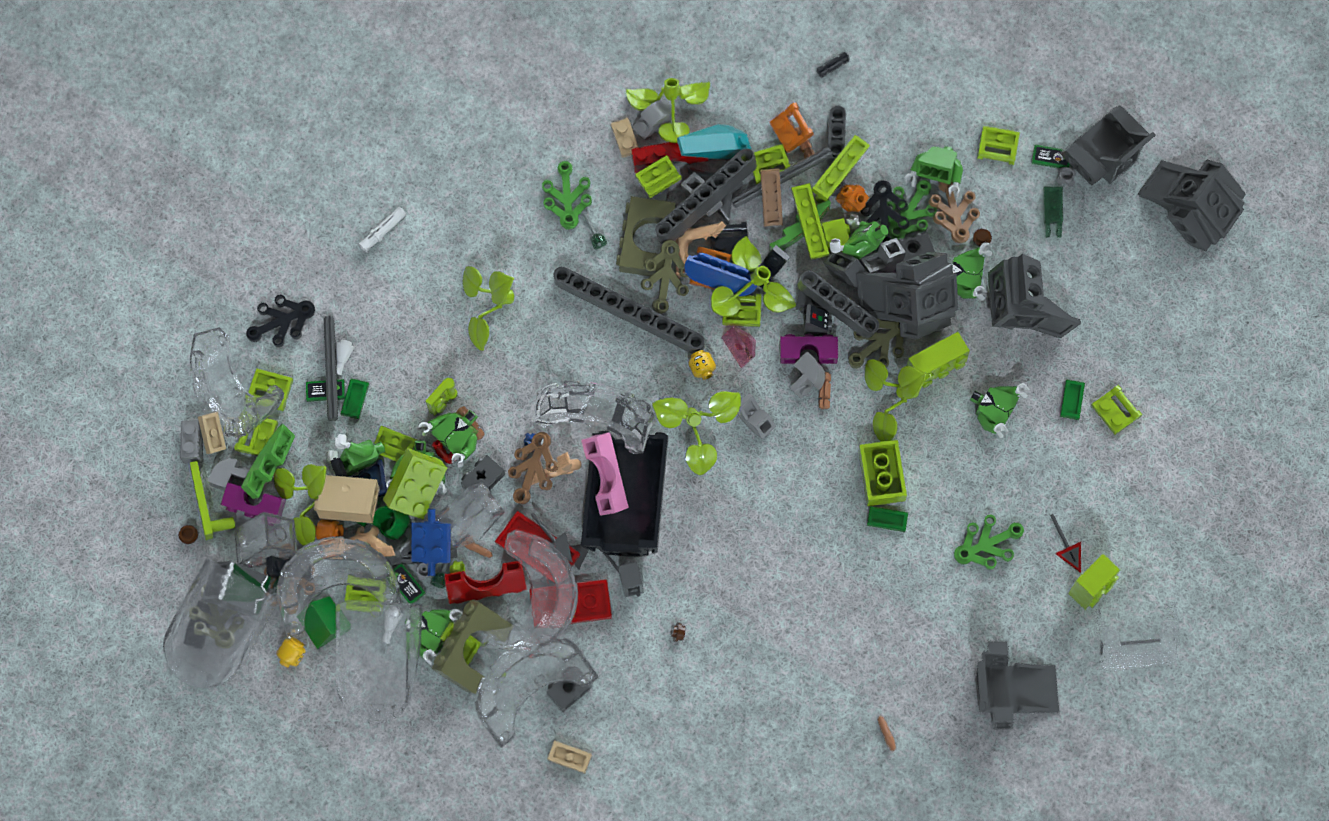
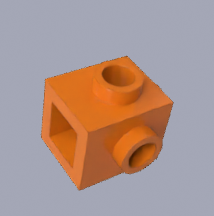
M845 184L835 200L848 212H860L865 207L869 196L860 185Z

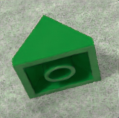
M330 596L310 602L297 616V619L317 650L350 629L347 621Z

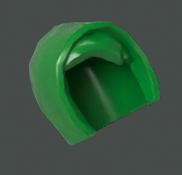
M382 506L376 510L373 523L370 524L376 526L385 537L398 540L408 528L411 518L408 514L390 509L388 506Z

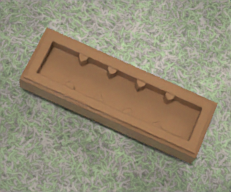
M779 168L760 170L764 227L783 225Z

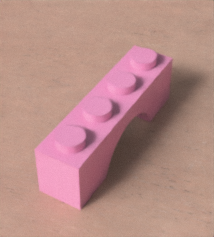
M610 432L581 440L586 459L596 465L600 474V489L595 496L599 514H612L629 508Z

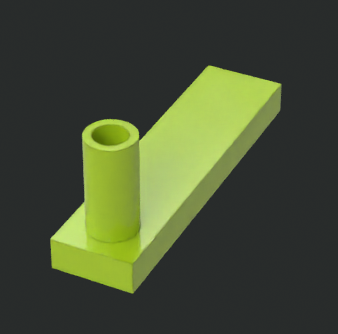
M857 135L853 136L812 188V192L816 194V202H827L869 149L870 145Z
M810 183L792 187L791 192L810 260L829 256Z
M198 461L190 462V470L205 540L213 539V532L235 528L234 518L229 517L210 521Z

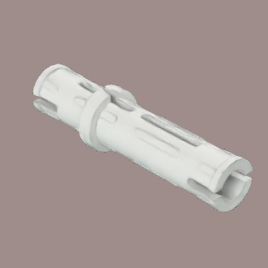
M397 207L378 227L369 231L370 234L358 244L359 247L367 253L377 242H381L382 237L400 220L407 216L406 212L401 207Z

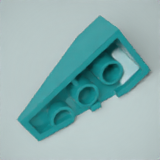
M716 124L677 138L681 156L731 160L741 150H751L747 134L730 125Z

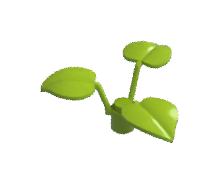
M668 78L664 82V87H661L659 96L652 89L642 88L626 89V98L633 108L641 111L652 103L659 101L663 94L666 99L671 100L672 123L662 124L659 127V135L665 141L678 143L677 138L689 134L690 129L684 122L675 123V99L679 96L680 99H685L689 104H702L708 99L710 82L679 86V81L676 78Z
M747 236L742 238L733 248L731 259L733 264L753 272L751 274V281L736 294H733L732 290L728 287L721 286L716 288L711 295L712 310L720 316L729 317L735 315L741 308V303L736 297L752 284L757 286L764 284L763 291L766 293L763 296V302L770 311L779 313L794 308L796 303L787 289L777 282L769 283L770 270L765 266L758 267L762 259L757 248L749 241Z
M466 266L463 273V289L466 295L476 297L478 291L491 293L492 302L496 304L495 307L480 314L478 318L472 317L469 322L468 333L472 343L476 348L484 351L489 338V326L486 320L482 318L502 308V305L514 302V293L510 289L514 277L500 271H494L489 279L490 289H483L480 287L482 284L480 272L472 266Z
M870 359L865 365V381L867 386L873 391L881 390L883 384L885 386L897 387L896 394L901 398L899 402L887 408L884 413L877 412L873 418V430L876 437L881 442L892 441L897 432V421L892 414L888 413L902 403H906L907 399L918 397L927 373L911 366H905L898 374L899 384L889 383L885 381L888 377L886 366L878 360Z
M721 391L714 394L708 403L709 410L712 413L698 412L695 408H688L685 401L680 398H663L652 403L657 420L663 427H678L682 422V418L692 426L698 445L689 446L686 450L685 458L689 468L694 473L704 475L714 466L717 460L716 449L711 444L705 443L702 445L696 429V426L701 423V416H715L719 423L730 422L736 417L741 406L739 392Z
M313 464L304 466L302 469V480L306 486L303 487L294 486L295 478L290 471L278 468L274 473L275 488L280 497L284 499L292 498L293 490H308L309 497L316 500L323 491L327 467ZM315 501L300 513V517H295L292 522L295 538L300 544L309 549L314 548L315 526L312 520L307 516L304 517V515L314 507Z

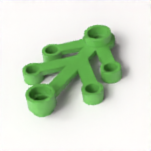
M562 161L558 164L557 169L559 175L562 176L563 194L553 187V183L550 180H545L542 183V189L564 204L565 211L557 207L554 199L550 197L546 198L543 204L546 210H551L560 218V224L563 228L574 229L579 222L578 216L586 207L592 204V197L588 194L582 195L581 203L573 211L572 204L584 190L590 188L591 183L588 177H582L579 180V185L571 193L569 176L573 171L572 165L568 161ZM562 166H568V169H562ZM583 181H587V182H588L587 185H582L581 183H582ZM549 184L551 187L546 189L545 185ZM588 198L590 201L585 203L583 200ZM547 202L553 203L551 206L546 205ZM568 217L573 219L571 222L566 221Z
M921 180L917 183L916 193L909 203L908 209L904 212L900 211L902 217H906L910 221L926 216L933 217L937 213V208L930 206V204L926 209L914 211L922 197L930 193V182ZM924 184V185L927 186V188H926V189H922V188H921V185ZM899 186L895 187L893 193L900 199H904V189ZM900 191L902 194L897 195L895 192ZM890 201L887 202V205L895 210V204ZM901 203L899 207L903 208L905 203ZM932 208L934 212L930 213L928 209ZM888 216L890 223L889 236L892 239H904L905 234L918 231L925 232L928 227V222L920 219L917 224L910 225L907 229L903 230L898 226L897 222ZM902 221L900 225H905L906 221ZM923 223L925 227L921 228L919 224ZM894 230H899L900 233H899V234H894L893 231H894Z
M987 515L984 519L985 525L979 543L971 547L973 537L978 533L979 526L976 523L968 524L964 544L956 548L954 558L963 565L974 562L985 566L988 570H992L996 567V559L994 557L986 559L976 555V553L983 551L1000 557L1006 562L1011 561L1014 557V552L1011 549L1002 550L994 547V545L1009 538H1021L1024 528L1020 523H1012L1008 530L989 538L991 529L996 523V518L994 515ZM991 518L993 523L989 524L986 520ZM974 526L976 531L971 532L969 527ZM1018 527L1020 532L1015 533L1013 528ZM961 552H967L968 556L962 557ZM1009 552L1011 558H1006L1004 554ZM989 560L993 561V562H994V565H993V566H989V565L987 564V561H989Z

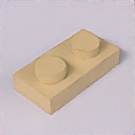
M626 118L611 123L622 158L630 156L631 149L639 147L629 119Z
M218 412L198 416L206 454L225 450L226 445Z
M554 741L547 760L585 774L592 754Z

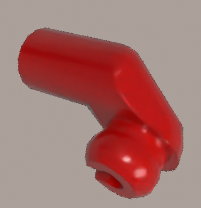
M439 440L434 441L432 446L437 455L447 464H453L452 456L454 454L452 452L448 454Z

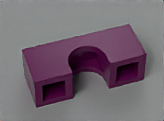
M786 334L780 337V364H795L800 359L801 352L807 349L817 353L819 364H837L838 337H834L831 334H825L822 337H814L812 334H805L803 336Z
M227 482L221 505L226 506L225 510L237 513V510L244 512V516L254 519L255 516L263 517V522L273 524L274 521L280 522L286 499L264 493L261 502L254 506L249 502L248 494L241 488V485Z

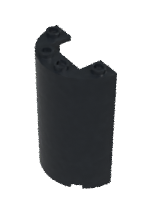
M599 431L598 433H592V436L609 432ZM662 432L649 435L643 451L644 445L641 440H633L630 437L615 439L611 434L629 508L612 514H599L595 496L600 489V474L596 465L589 460L581 546L593 552L599 549L605 555L643 557L649 556L651 551L652 554L658 552L669 436Z

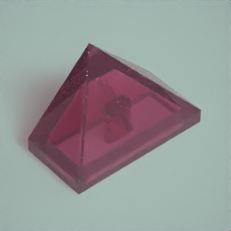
M732 326L721 337L741 368L755 357V338L740 328Z

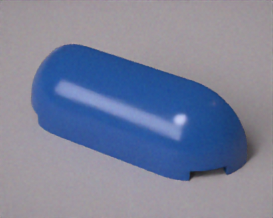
M705 253L689 255L685 262V272L690 279L715 289L724 286L730 288L733 294H736L751 281L750 271L746 268ZM752 284L739 296L753 293L757 285Z

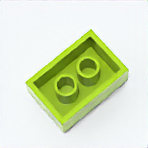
M956 332L909 357L906 366H911L927 373L922 386L926 388L933 383L932 380L938 377L943 379L949 375V371L963 368L966 365L970 350L959 332Z
M898 440L859 445L858 454L867 507L905 502L907 492Z
M407 448L383 501L390 509L423 520L447 470L446 465L440 459Z
M1103 553L1075 581L1068 594L1083 609L1086 610L1089 606L1093 608L1100 601L1103 594L1106 595L1120 578L1118 576L1120 569Z

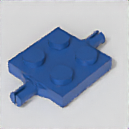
M427 509L428 521L412 522V562L428 564L427 576H436L435 564L451 562V523L435 521L436 509Z

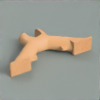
M723 221L697 228L690 227L682 237L675 240L679 246L678 255L684 264L689 256L688 247L692 241L699 238L706 240L709 236L716 238L726 227ZM676 266V273H675V274H676L677 277L680 279V277H682V276H680V274H679V269H678V267Z
M568 452L556 458L558 462L556 465L559 467L556 472L548 471L546 468L544 472L547 479L571 474L574 470L581 468V462L578 459H570ZM536 472L531 485L539 483Z
M361 526L357 529L355 536L330 549H323L326 559H342L345 553L359 546H370L371 551H377L378 557L395 556L392 546H388L377 538L379 529L376 526H372L371 530L367 533H364L365 529Z

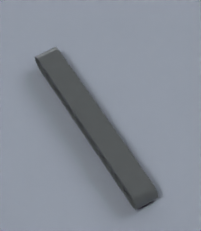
M562 266L554 270V283L557 287L691 354L704 350V337L701 334ZM560 275L567 276L565 280L557 279ZM577 283H581L584 285L582 288L579 289L574 287ZM597 291L600 295L593 297L591 293ZM609 300L617 301L614 305H609L607 302ZM627 308H632L634 310L632 313L624 312V310ZM647 316L650 318V320L644 322L641 320V318ZM662 324L667 326L665 330H659L657 327ZM682 333L684 336L678 339L674 335ZM694 341H698L701 343V345L698 347H694L691 345V343Z

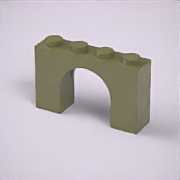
M631 196L630 203H626L625 209L628 217L627 220L623 221L622 231H625L624 237L620 238L619 244L622 252L621 255H617L616 261L620 272L651 276L663 267L664 260L656 264L654 271H646L644 269V262L651 260L658 253L639 249L633 241V236L636 230L645 224H658L676 208V202ZM649 262L647 265L649 269L652 268L651 262Z
M470 600L464 606L460 619L454 624L452 633L445 640L440 654L434 659L431 669L464 691L476 694L485 677L469 667L463 657L465 641L472 633L482 631L492 639L505 643L514 625L482 603Z

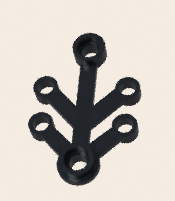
M881 180L874 185V194L866 202L865 207L860 210V213L865 217L870 216L866 221L867 223L877 222L880 218L881 225H885L888 229V235L881 242L884 243L885 241L892 240L889 236L888 216L897 222L898 226L903 230L909 227L910 222L906 217L900 216L887 205L888 198L896 204L899 211L904 212L909 207L907 201L900 199L892 192V186L888 181ZM882 188H886L885 192H880ZM878 200H879L880 206H879V207L876 209V211L871 215V213H872V209H871V208H872V207L878 202ZM901 203H905L903 208L899 207ZM865 208H869L868 212L863 213ZM902 221H906L905 225H900Z
M277 295L274 300L275 304L280 308L285 306L293 309L294 311L290 313L270 308L266 303H260L257 306L260 315H269L277 319L260 327H249L246 331L248 340L258 342L262 338V334L281 326L278 334L273 337L272 342L275 347H282L285 343L284 338L290 323L298 318L296 326L290 329V335L295 340L301 338V331L306 319L311 318L315 314V306L312 302L305 300L296 303L287 300L283 295ZM279 299H284L283 303L279 304L277 302ZM262 307H267L265 311H260ZM304 307L309 308L306 312L302 311ZM252 331H257L255 335H250ZM299 331V334L294 336L293 332ZM277 339H282L281 343L279 344L275 343V341Z

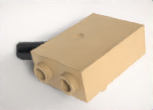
M333 458L330 464L335 476L326 475L323 491L319 498L315 500L314 510L317 511L321 519L373 523L380 490L377 480L348 477L341 458Z

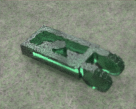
M1043 187L1045 237H1050L1051 235L1050 224H1057V238L1062 237L1063 187Z

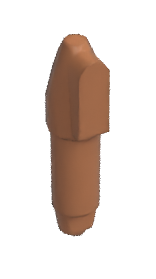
M464 538L459 540L469 550L484 557L490 558L493 556L492 552L471 540Z
M879 716L878 723L884 740L890 750L895 751L894 737L885 719Z

